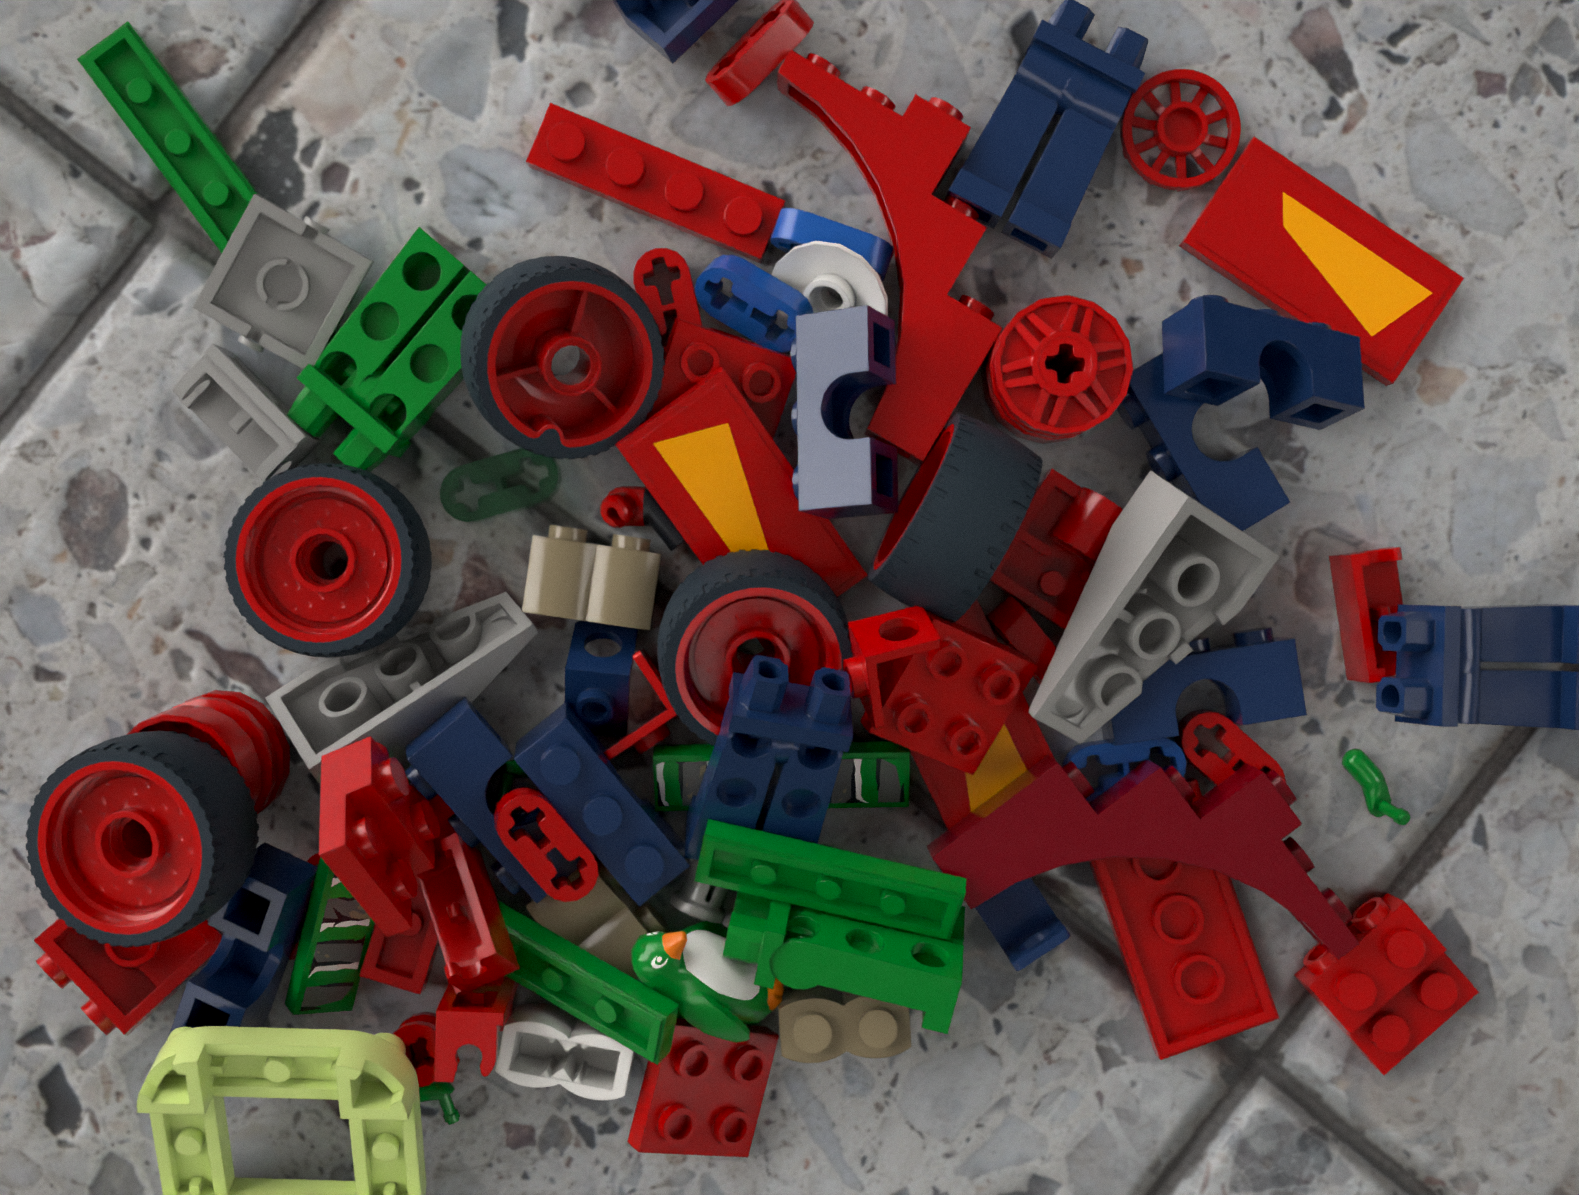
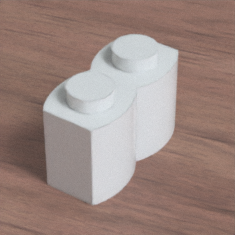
M529 1003L517 1006L504 1025L495 1071L508 1081L526 1087L544 1088L561 1084L568 1091L583 1098L601 1101L614 1100L625 1096L632 1072L635 1052L557 1006L544 1003Z

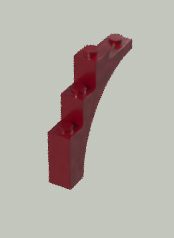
M1047 755L927 845L932 859L943 873L967 878L964 901L971 910L1014 883L1063 865L1111 857L1169 859L1218 871L1262 891L1287 909L1312 938L1337 959H1340L1360 944L1346 926L1353 919L1348 908L1330 888L1327 887L1320 892L1307 873L1314 869L1315 866L1305 851L1290 836L1282 841L1283 838L1302 825V822L1290 808L1297 801L1296 796L1274 770L1265 774L1249 764H1244L1222 783L1189 805L1188 802L1196 797L1183 776L1172 765L1163 771L1160 766L1147 759L1088 803L1086 798L1095 791L1075 764L1070 761L1061 767L1056 760Z

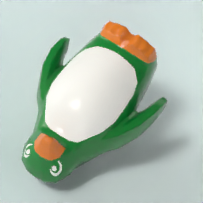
M703 921L677 932L666 933L656 931L640 935L631 950V963L634 972L643 984L679 1004L677 1018L686 1019L688 1023L705 1034L736 1043L747 1041L750 1039V1030L745 1024L759 1023L782 1002L784 984L777 978H775L773 989L754 985L758 965L722 957L728 928L722 923Z

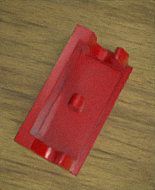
M1386 547L1329 556L1347 680L1375 683L1380 682L1382 677L1396 676L1397 651H1384L1379 644L1378 619L1383 615L1397 613L1398 605H1403L1397 561L1403 560L1401 547Z
M454 833L440 840L444 855L435 859V868L415 876L419 878L446 962L444 971L448 983L453 985L455 993L461 996L520 969L482 854L475 847L471 848L467 845L459 834Z
M503 976L461 996L455 993L453 985L448 984L436 1010L434 1082L454 1081L460 1062L457 1051L461 1046L467 1044L478 1047L482 1053V1060L479 1065L482 1076L486 1077L492 1072L498 1056V1033L503 1031L504 1025L513 1013V998L519 983L507 976Z

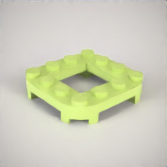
M234 1026L179 1027L174 1029L160 1049L137 1098V1113L150 1114L163 1195H425L426 1170L419 1083L416 1071L405 1055L406 1046L398 1036L391 1033H377L373 1035L356 1030ZM224 1097L338 1100L340 1119H349L355 1181L235 1177Z

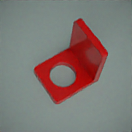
M912 606L848 622L853 657L843 659V669L850 677L851 697L853 699L860 698L874 730L885 727L876 664L934 650L941 646L940 636L923 607ZM899 626L912 627L918 631L913 637L902 641H890L881 637L882 633L886 630Z
M644 648L633 654L632 657L667 709L606 749L603 753L608 760L631 745L641 754L671 734L665 723L677 714L667 698L659 669Z

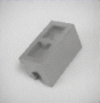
M212 344L204 352L205 355L179 380L173 389L179 400L187 408L191 409L260 478L262 483L279 473L296 468L322 442L318 437H314L287 415L290 409L233 352L218 345Z

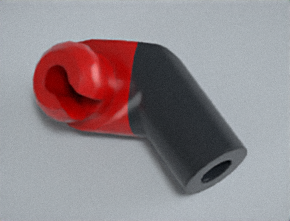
M646 486L617 487L611 490L601 502V517L611 527L651 526L670 551H673L685 542Z

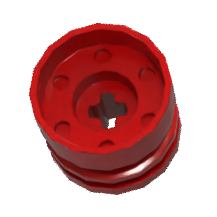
M1070 295L1039 299L1016 313L1000 332L986 355L981 373L984 399L997 422L1019 438L1041 444L1070 440L1108 419L1126 397L1133 372L1130 342L1117 319L1093 301ZM1058 353L1062 354L1064 365L1073 366L1074 372L1063 379L1062 383L1057 382V372L1052 369H1046L1045 365Z
M214 690L196 696L172 707L170 710L139 722L128 733L174 731L177 734H188L190 737L201 739V742H207L213 749L219 750L223 757H227L231 761L230 764L238 769L239 775L243 776L245 785L250 789V796L254 799V808L257 814L266 809L281 795L290 773V746L281 723L263 703L241 692Z

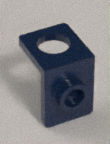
M578 621L575 623L565 666L564 703L567 702L579 719L586 724L593 734L616 737L627 735L630 675L633 665L632 655L635 654L638 629L588 621ZM596 639H609L619 644L621 650L613 656L597 657L588 653L584 647Z
M1031 877L1014 883L975 907L1016 971L1022 970L1071 936L1066 927L1054 914Z

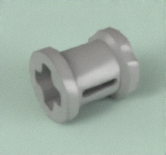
M693 859L681 891L673 892L670 903L677 909L696 918L712 923H722L726 915L722 905L729 889L695 882L699 860Z

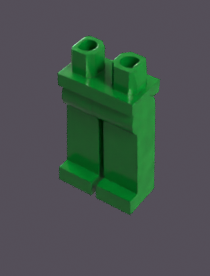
M418 227L323 350L315 365L313 366L308 363L296 377L305 387L298 394L287 415L305 431L318 438L322 436L339 415L352 425L354 429L333 453L345 465L371 472L388 455L400 458L412 444L408 440L425 425L437 407L464 379L460 355L463 325H465L466 316L472 303L476 301L478 294L487 284L424 230Z
M737 891L722 957L758 965L754 985L773 989L775 978H777L782 984L793 989L805 990L820 985L923 1011L921 1028L948 1034L962 984L965 906H961L951 938L946 940Z

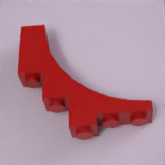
M790 50L777 72L778 91L815 117L851 156L876 198L892 246L894 247L893 254L899 287L898 332L895 348L896 384L886 385L880 402L865 431V435L896 447L897 454L919 466L924 461L1002 330L1001 326L991 321L995 315L994 312L981 302L966 295H962L959 301L947 295L987 227L977 222L979 214L968 204L951 196H946L944 201L934 196L965 144L971 127L962 122L964 118L962 113L950 103L936 97H931L928 102L915 94L905 113L901 116L894 112L896 106L893 101L878 90L864 86L859 91L839 79L840 71L823 57L809 53L804 58Z

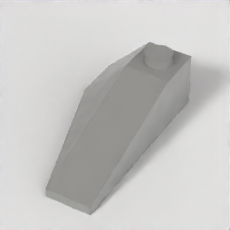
M1150 470L1112 525L1028 713L1036 720L1079 743H1083L1142 693V682L1169 659L1175 664L1179 663L1193 651L1189 643L1216 620L1224 625L1239 613L1280 556Z
M504 592L436 618L430 626L429 632L400 642L395 634L386 642L376 646V652L347 663H345L342 657H334L320 662L265 697L320 786L321 756L370 736L375 742L384 745L389 752V758L395 757L405 771L411 766L406 757L405 746L462 698L466 697L472 703L538 632L531 620L522 612L509 594Z

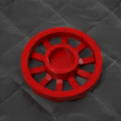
M1190 69L1168 70L1145 81L1128 101L1120 124L1123 156L1128 160L1132 168L1149 184L1168 190H1177V192L1200 187L1216 178L1233 159L1241 134L1239 112L1230 93L1214 78ZM1180 82L1200 87L1191 102L1181 101ZM1169 84L1171 105L1165 108L1151 91L1161 85ZM1209 93L1214 96L1222 109L1205 115L1200 105ZM1142 99L1158 116L1157 120L1134 116L1135 110ZM1226 118L1227 138L1208 134V125ZM1132 127L1153 131V137L1134 144ZM1201 144L1225 149L1215 165L1199 148ZM1158 147L1161 152L1150 167L1139 154ZM1191 155L1205 173L1187 178L1186 156ZM1169 156L1175 157L1176 178L1159 173Z

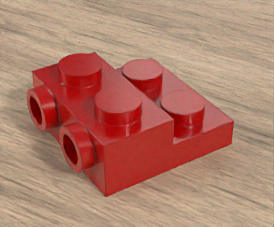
M370 736L321 756L319 856L387 938L411 929V898L416 897L418 892L415 875L435 868L434 839L440 836V826L430 803L427 800L420 801L418 790L409 785L406 773L400 762L395 757L389 758L387 748L375 742Z
M1389 893L1385 894L1382 898L1374 897L1366 901L1352 914V924L1348 929L1360 943L1340 959H1337L1317 944L1304 957L1303 964L1305 966L1294 974L1296 979L1374 1068L1383 1075L1387 1074L1479 993L1444 953L1447 949L1407 903Z
M57 919L34 941L45 952L36 960V963L62 989L73 981L89 998L80 1007L88 1018L105 1035L110 1034L117 1027L124 1035L128 1036L174 995L185 981L211 959L221 941L222 935L214 927L208 925V921L205 920L192 929L164 941L140 947L110 946L109 943H99L95 939L90 940L86 938V935L77 933L76 929L68 927L63 919Z

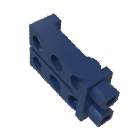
M1064 0L1048 22L1043 19L1041 20L1025 53V58L946 195L968 204L979 214L977 221L994 229L1003 215L1054 113L1060 116V119L1001 232L1050 259L1061 249L1072 225L1071 222L1129 99L1137 91L1145 75V72L1139 69L1148 45L1146 37L1129 28L1119 26L1105 51L1083 41L1082 39L1095 14L1090 8L1075 0Z
M1532 604L1463 607L1398 605L1397 613L1383 615L1378 619L1379 644L1384 651H1397L1396 677H1382L1376 686V708L1380 712L1395 715V722L1439 727H1458V724H1485L1579 730V671L1481 668V662L1579 664V605Z
M756 655L750 662L745 674L733 672L729 685L730 698L725 708L720 732L697 796H692L686 814L684 858L699 860L708 819L818 843L843 752L849 751L853 739L850 677L846 671L823 667L814 672L810 686L788 682V665L784 664L780 659Z

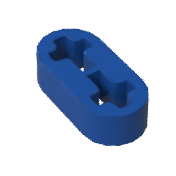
M782 208L780 210L770 238L771 244L785 253H788L795 246L813 241L841 244L863 256L878 273L881 281L885 279L894 253V247L880 237L794 208Z
M721 255L715 258L696 280V299L705 312L757 344L777 352H788L791 350V343L796 337V316L813 313L810 302L798 290L735 255ZM723 277L733 283L731 288L733 295L731 297L721 292L723 288L721 280ZM778 310L785 312L789 316L786 329L780 328L775 324Z
M1167 738L1117 746L1105 740L1085 742L1073 747L1066 754L1062 767L1072 761L1078 769H1083L1087 765V756L1094 755L1095 760L1102 765L1117 764L1118 773L1103 774L1098 777V787L1093 788L1095 792L1086 798L1087 801H1093L1130 773V762L1149 759L1150 748L1156 746L1159 754L1170 757V766L1172 765L1183 777L1186 773V759L1183 750L1176 742ZM1164 766V767H1162L1163 771L1166 770V769H1167L1168 767H1170V766Z

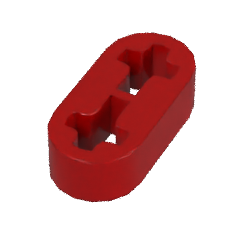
M780 0L764 13L718 60L707 74L706 83L727 107L737 104L761 84L787 57L790 50H794L812 29L814 21L796 0Z
M654 248L645 252L638 259L633 271L634 287L652 313L662 340L666 339L669 333L666 316L677 314L679 319L702 326L691 273L685 259L678 252L668 248ZM659 263H665L669 272H680V279L671 282L674 303L662 305L657 287L654 285L645 286V279L654 276V266Z
M1010 596L986 615V618L1008 647L1028 655L1038 665L1032 677L1040 685L1057 648L1019 602Z
M1200 709L1187 714L1178 724L1179 736H1175L1176 744L1183 750L1185 759L1214 786L1219 785L1235 773L1232 768L1238 761L1242 765L1249 764L1259 770L1264 767L1265 774L1274 770L1286 783L1284 771L1277 761L1224 715L1211 710ZM1201 725L1211 729L1217 725L1219 729L1216 731L1214 738L1228 752L1222 758L1204 748L1196 753L1194 748L1199 742L1198 738L1193 734L1196 727Z
M525 787L506 793L497 803L494 812L495 828L506 848L545 893L553 899L571 902L578 901L588 895L594 888L599 874L598 863L585 842L551 802L538 790ZM521 806L527 812H531L537 807L541 809L535 817L541 831L545 834L541 840L536 842L529 832L523 828L518 829L514 833L510 831L515 824L511 815L515 808ZM554 847L568 861H573L579 856L582 858L576 865L580 873L576 880L571 882L565 876L558 878L556 881L552 880L557 871L547 853Z

